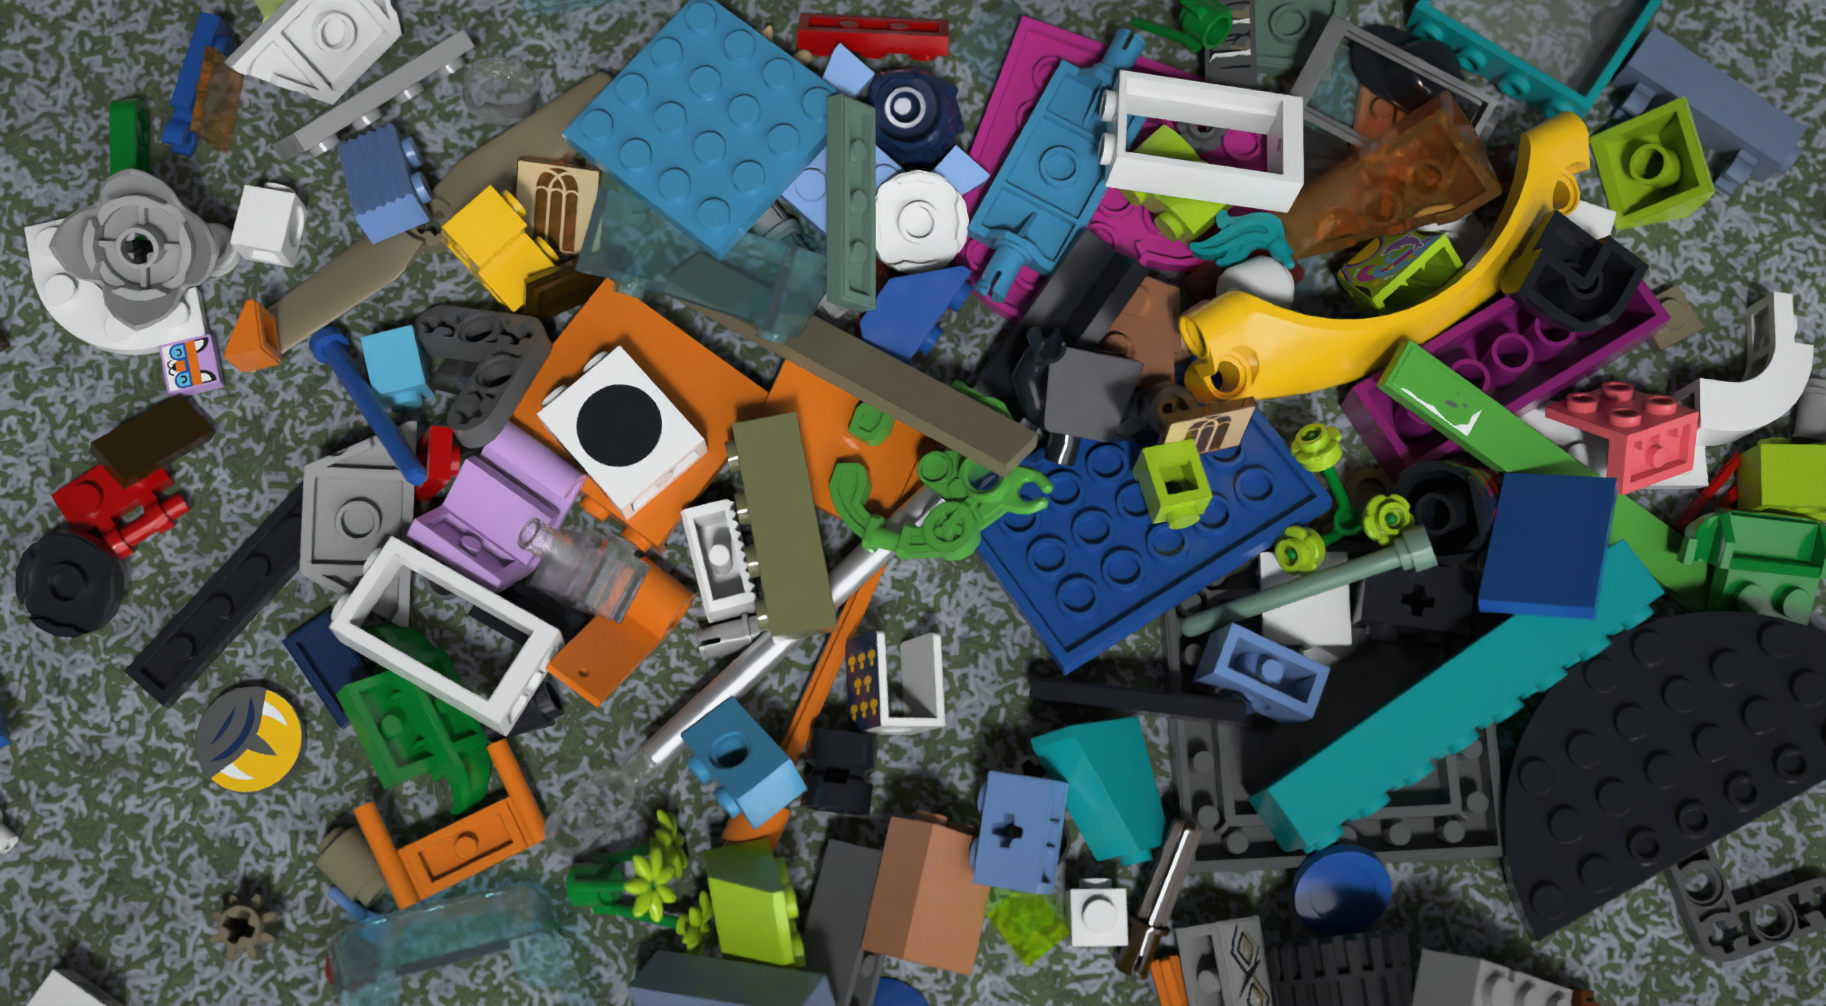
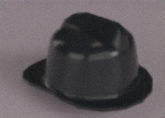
M1376 26L1366 30L1465 82L1466 79L1461 74V65L1457 55L1449 45L1442 41L1427 38L1419 40L1408 32L1393 26ZM1355 42L1352 52L1354 71L1361 83L1373 94L1420 123L1437 122L1445 118L1453 109L1455 93Z

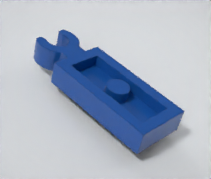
M200 12L170 101L174 113L172 118L166 123L162 135V142L172 145L170 149L172 153L192 157L198 142L199 127H205L209 112L214 113L219 106L221 99L219 81L224 67H228L224 61L236 50L234 36L220 16Z

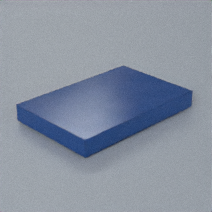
M1504 473L1478 596L1480 611L1596 620L1618 493L1617 478Z

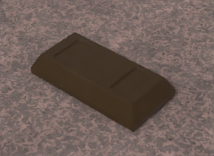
M598 249L524 279V315L543 321L586 303L606 277L614 281L616 251L614 249Z

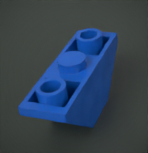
M962 265L889 279L876 298V309L867 311L860 321L863 341L907 365L912 361L918 350L927 356L944 332V329L937 325L948 307L957 313L974 289V286L966 282L972 271Z

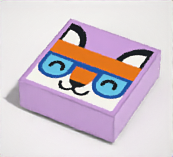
M211 334L159 346L169 396L174 397L181 394L185 397L225 387L216 339Z

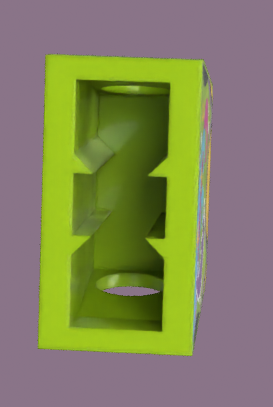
M1389 228L1382 231L1362 250L1355 249L1350 251L1343 261V267L1338 271L1337 278L1357 310L1366 318H1373L1397 312L1423 300L1444 286L1464 268V265L1445 233Z

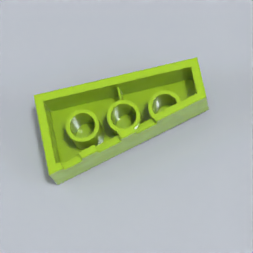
M1767 438L1757 441V446L1740 454L1741 465L1737 468L1739 510L1801 516L1820 523H1826V442L1790 444L1788 439Z

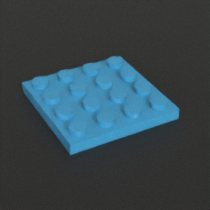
M689 0L562 132V135L569 146L720 261L827 146V97L840 94L841 92L715 0Z

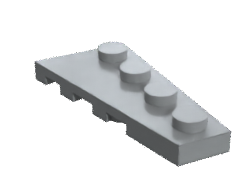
M462 29L395 69L389 75L354 94L350 99L313 119L301 129L272 144V146L284 162L307 150L315 158L341 142L335 133L347 125L352 124L355 130L359 131L382 117L383 114L378 106L394 97L397 104L401 105L424 91L425 89L420 83V80L435 72L441 80L464 66L465 62L461 55L475 46L465 30Z

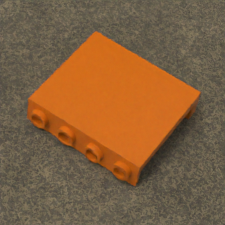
M606 277L552 344V350L509 418V421L581 470L544 428L537 413L543 409L542 403L551 392L563 385L569 388L584 375V367L592 358L603 351H607L610 354L620 345L704 438L708 453L627 521L588 476L578 493L583 497L578 504L602 523L609 516L623 526L624 530L620 533V536L640 552L645 554L651 547L663 555L667 550L664 543L682 521L680 511L692 508L728 462L725 441L735 440L732 424L756 419L768 392L609 277Z

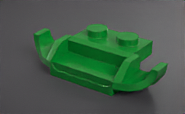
M1717 507L1716 512L1702 515L1686 527L1676 560L1686 565H1692L1693 561H1701L1716 566L1704 612H1752L1779 617L1808 626L1819 580L1826 579V526L1807 517Z
M386 622L363 630L465 688L444 647L435 648L421 633L411 627H400L394 623ZM382 665L377 669V675L347 684L336 694L385 790L430 773L434 782L444 778L449 782L453 795V804L449 811L454 820L474 813L480 807L487 791L491 764L489 753L486 749L489 740L478 720Z

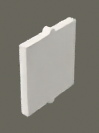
M1261 552L1258 554L1259 591L1301 577L1299 574L1297 576H1290L1284 572L1277 562L1275 552ZM1326 552L1324 561L1315 572L1348 561L1347 552ZM1349 584L1260 614L1261 636L1282 646H1300L1303 651H1308L1313 646H1350L1352 644Z

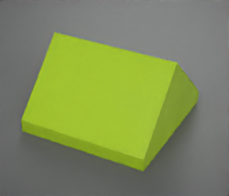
M1685 97L1678 98L1589 137L1610 210L1617 212L1614 224L1618 231L1689 217L1716 193L1688 100Z

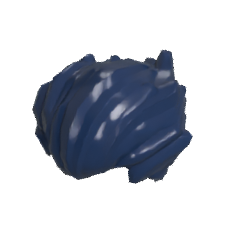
M922 68L894 69L886 72L881 71L876 74L868 91V105L876 109V146L891 159L899 160L920 169L930 167L931 162L935 160L942 161L958 143L957 135L965 129L956 99L959 89L955 85Z

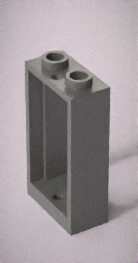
M1334 14L1329 19L1289 93L1291 96L1303 97V119L1445 193L1448 192L1452 184L1459 188L1461 187L1475 162L1474 159L1468 157L1478 138L1485 142L1488 140L1502 115L1494 110L1500 101L1497 98ZM1344 36L1477 104L1476 109L1439 173L1307 105Z

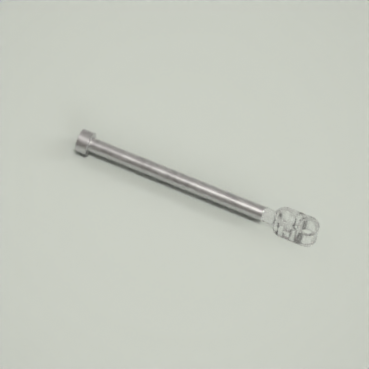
M996 475L987 477V478L981 483L979 489L981 490V489H982L985 485H987ZM923 485L886 519V528L902 532L903 526L907 522L922 527L930 510L946 501ZM860 543L828 573L834 609H838L896 553L879 548L875 553L864 550L862 543ZM771 630L765 631L617 769L606 768L595 773L549 816L544 827V837L549 848L555 853L567 857H580L592 852L636 811L641 801V791L687 749L680 735L731 696L737 701L740 700L806 637L774 643ZM607 782L615 785L624 783L625 787L620 794L625 801L621 806L608 803L596 814L605 818V822L600 825L597 817L591 811L583 808L582 804L587 801L589 806L597 807L608 795L603 788ZM578 816L585 823L586 836L580 845L570 848L563 843L560 837V829L566 819Z

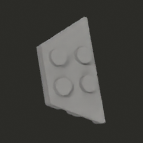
M408 421L397 426V428L416 455L417 422ZM376 435L304 466L299 574L341 596L347 592L353 593L364 576L362 570L367 558L377 547L383 548L391 536L412 547V540L406 535L413 523L414 485L409 484L405 480ZM403 564L401 565L371 610L400 627H408L410 568Z

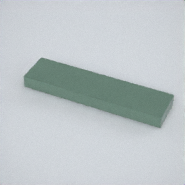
M840 93L827 97V302L858 312H866L876 309V109L873 106Z

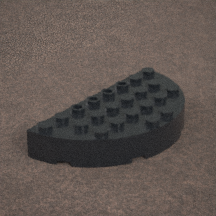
M1693 612L1662 618L1635 627L1610 639L1611 644L1590 659L1584 662L1580 660L1566 671L1568 674L1545 692L1522 724L1511 747L1502 776V831L1505 857L1501 858L1503 874L1516 914L1530 941H1540L1826 780L1825 633L1787 619L1752 612Z

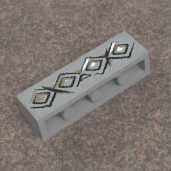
M1259 915L1175 929L1189 1006H1275Z

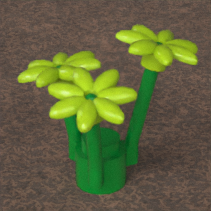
M661 809L657 810L661 829L655 830L656 836L651 837L649 843L614 853L594 854L592 863H575L571 866L567 876L566 890L568 899L574 907H592L595 915H616L674 928L678 935L683 936V944H688L685 954L703 955L704 937L708 936L712 931L711 925L707 922L713 913L712 902L709 900L706 891H701L697 907L691 906L689 914L681 913L678 917L663 913V902L673 903L676 900L675 892L665 883L673 877L676 880L680 879L683 869L688 865V858L681 848L685 837L682 833H677V819L674 813H666ZM633 860L634 869L637 874H634L631 879H623L621 870L614 867V865ZM623 892H629L637 896L634 907L615 903L614 901H618Z

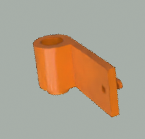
M645 556L641 557L637 562L628 559L619 568L611 582V585L617 588L611 602L547 663L545 670L597 708L676 628L696 598L694 591Z

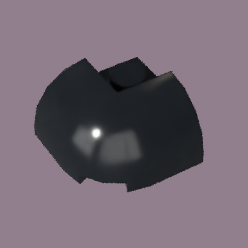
M1553 210L1544 214L1522 255L1509 261L1502 275L1500 288L1505 295L1549 326L1565 332H1593L1614 323L1623 313L1649 265L1609 235L1596 240L1558 210Z

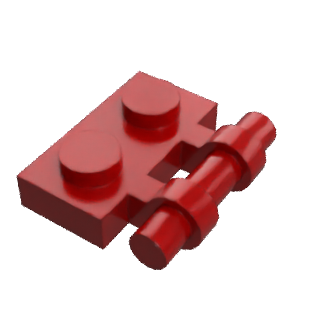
M99 464L51 495L73 531H85L91 535L100 532L103 541L116 554L119 561L135 553L133 547L157 531L160 534H164L175 527L176 523L174 520L191 510L189 503L180 492L164 502L157 495L175 483L166 467L161 468L124 490L106 469ZM142 505L145 514L121 529L117 520Z

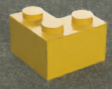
M489 185L442 226L441 241L507 313L515 314L523 307L524 279L556 267L554 264L559 260V257L540 236L532 241L525 233L527 224L524 222L523 216L527 213L516 198L507 190L499 194Z

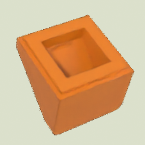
M255 299L245 302L224 352V358L241 372L280 365L281 361L276 317Z

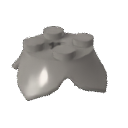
M136 168L123 169L108 177L100 187L98 201L93 205L78 209L66 217L54 233L48 246L65 271L79 280L98 284L103 290L104 304L112 316L134 331L148 328L167 318L177 307L186 289L200 285L210 277L219 256L217 243L205 221L199 215L192 212L186 204L181 202L174 190L163 180ZM141 234L147 236V240H150L153 245V251L149 252L147 257L141 256V249L133 248L132 240L140 237Z

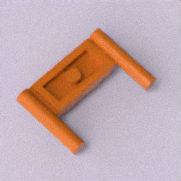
M506 738L487 746L486 749L509 797L402 849H396L374 801L353 810L400 911L553 836Z

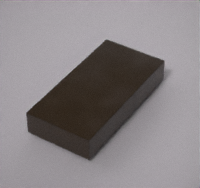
M178 394L92 441L90 453L125 490L209 442L213 438L214 429L181 394Z

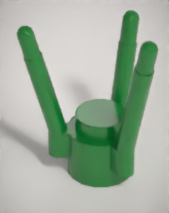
M1178 0L1184 5L1179 16L1184 32L1138 17H1133L1130 20V24L1133 27L1181 43L1192 52L1197 53L1202 46L1206 49H1213L1224 42L1232 29L1233 11L1220 2V0Z

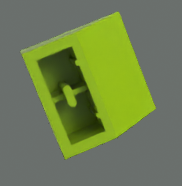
M769 838L703 851L721 958L791 970L806 966L800 933H797L795 917H798V910L793 885L789 883L784 856L774 858Z

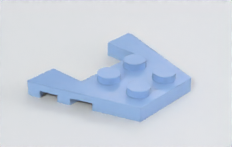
M839 43L834 49L822 79L842 94L856 99L874 79L875 73ZM957 145L931 172L939 174L946 179L961 196L980 188L991 176ZM827 146L780 196L784 202L825 238H827ZM876 146L877 189L878 186L892 176L906 173V171Z

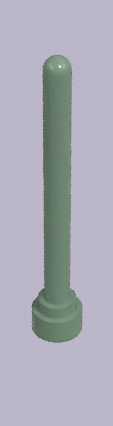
M1420 524L1403 530V536L1394 539L1395 545L1186 616L1180 623V629L1184 635L1194 637L1221 628L1232 622L1235 623L1403 566L1404 571L1415 567L1416 572L1437 566L1438 563L1424 525Z

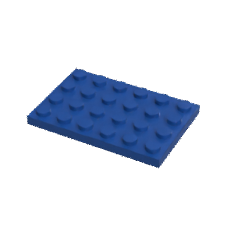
M1194 355L1185 363L1175 367V383L1185 387V372L1188 366L1198 357ZM1217 369L1216 375H1211V381L1213 386L1220 390L1222 376ZM1140 388L1137 391H1135V393H1139L1145 389ZM1252 401L1224 404H1202L1197 402L1198 414L1196 419L1208 417L1205 419H1213L1222 416L1217 414L1250 407L1255 408L1239 445L1220 449L1230 423L1224 422H1231L1229 416L1214 419L1221 425L1216 429L1208 452H1205V449L1214 430V426L1210 425H1215V423L1210 421L1204 426L1206 428L1202 429L1196 448L1213 497L1204 514H1200V520L1186 528L1170 529L1167 521L1152 524L1139 480L1135 481L1132 471L1142 448L1165 444L1167 438L1153 432L1149 428L1140 434V439L1101 442L1082 438L1075 466L1062 465L1046 460L1044 456L1047 445L1026 457L1020 463L1022 466L1031 467L1043 472L1053 483V491L1049 494L1043 493L1035 482L1024 484L1019 491V496L1026 502L1038 497H1046L1048 500L1047 508L1032 514L1005 513L981 531V542L975 552L1064 675L1072 672L1274 545L1278 537L1285 533L1284 531L1287 527L1293 525L1302 527L1331 509L1333 498L1313 474L1305 470L1302 464L1296 461L1295 457L1291 455L1288 444ZM1199 421L1193 424L1191 429L1195 430L1187 432L1184 440L1194 439L1195 442L1199 432L1196 428H1201L1208 421ZM995 476L981 490H988L994 487L1000 476ZM1167 490L1168 495L1176 494L1172 490Z

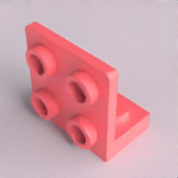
M1609 381L1603 383L1602 388L1587 393H1571L1566 396L1565 400L1547 405L1545 409L1546 418L1609 439V449L1606 455V477L1617 478V494L1625 495L1693 470L1699 411L1677 404V399L1674 397L1648 395L1634 390V385L1630 383Z

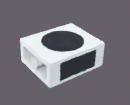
M619 345L610 354L607 351H603L592 358L583 369L584 375L569 388L563 385L551 392L543 401V409L537 413V416L549 434L627 521L708 453L704 438Z

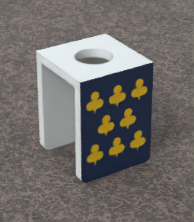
M872 631L846 641L849 732L866 735H914L945 727L940 633H927L901 643L904 718H889L884 631Z

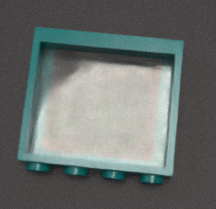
M1419 0L1405 29L1419 40L1425 38L1437 39L1449 45L1457 55L1461 68L1464 71L1481 75L1499 86V89L1506 96L1515 100H1523L1541 111L1546 119L1562 111H1571L1577 114L1583 121L1662 0Z

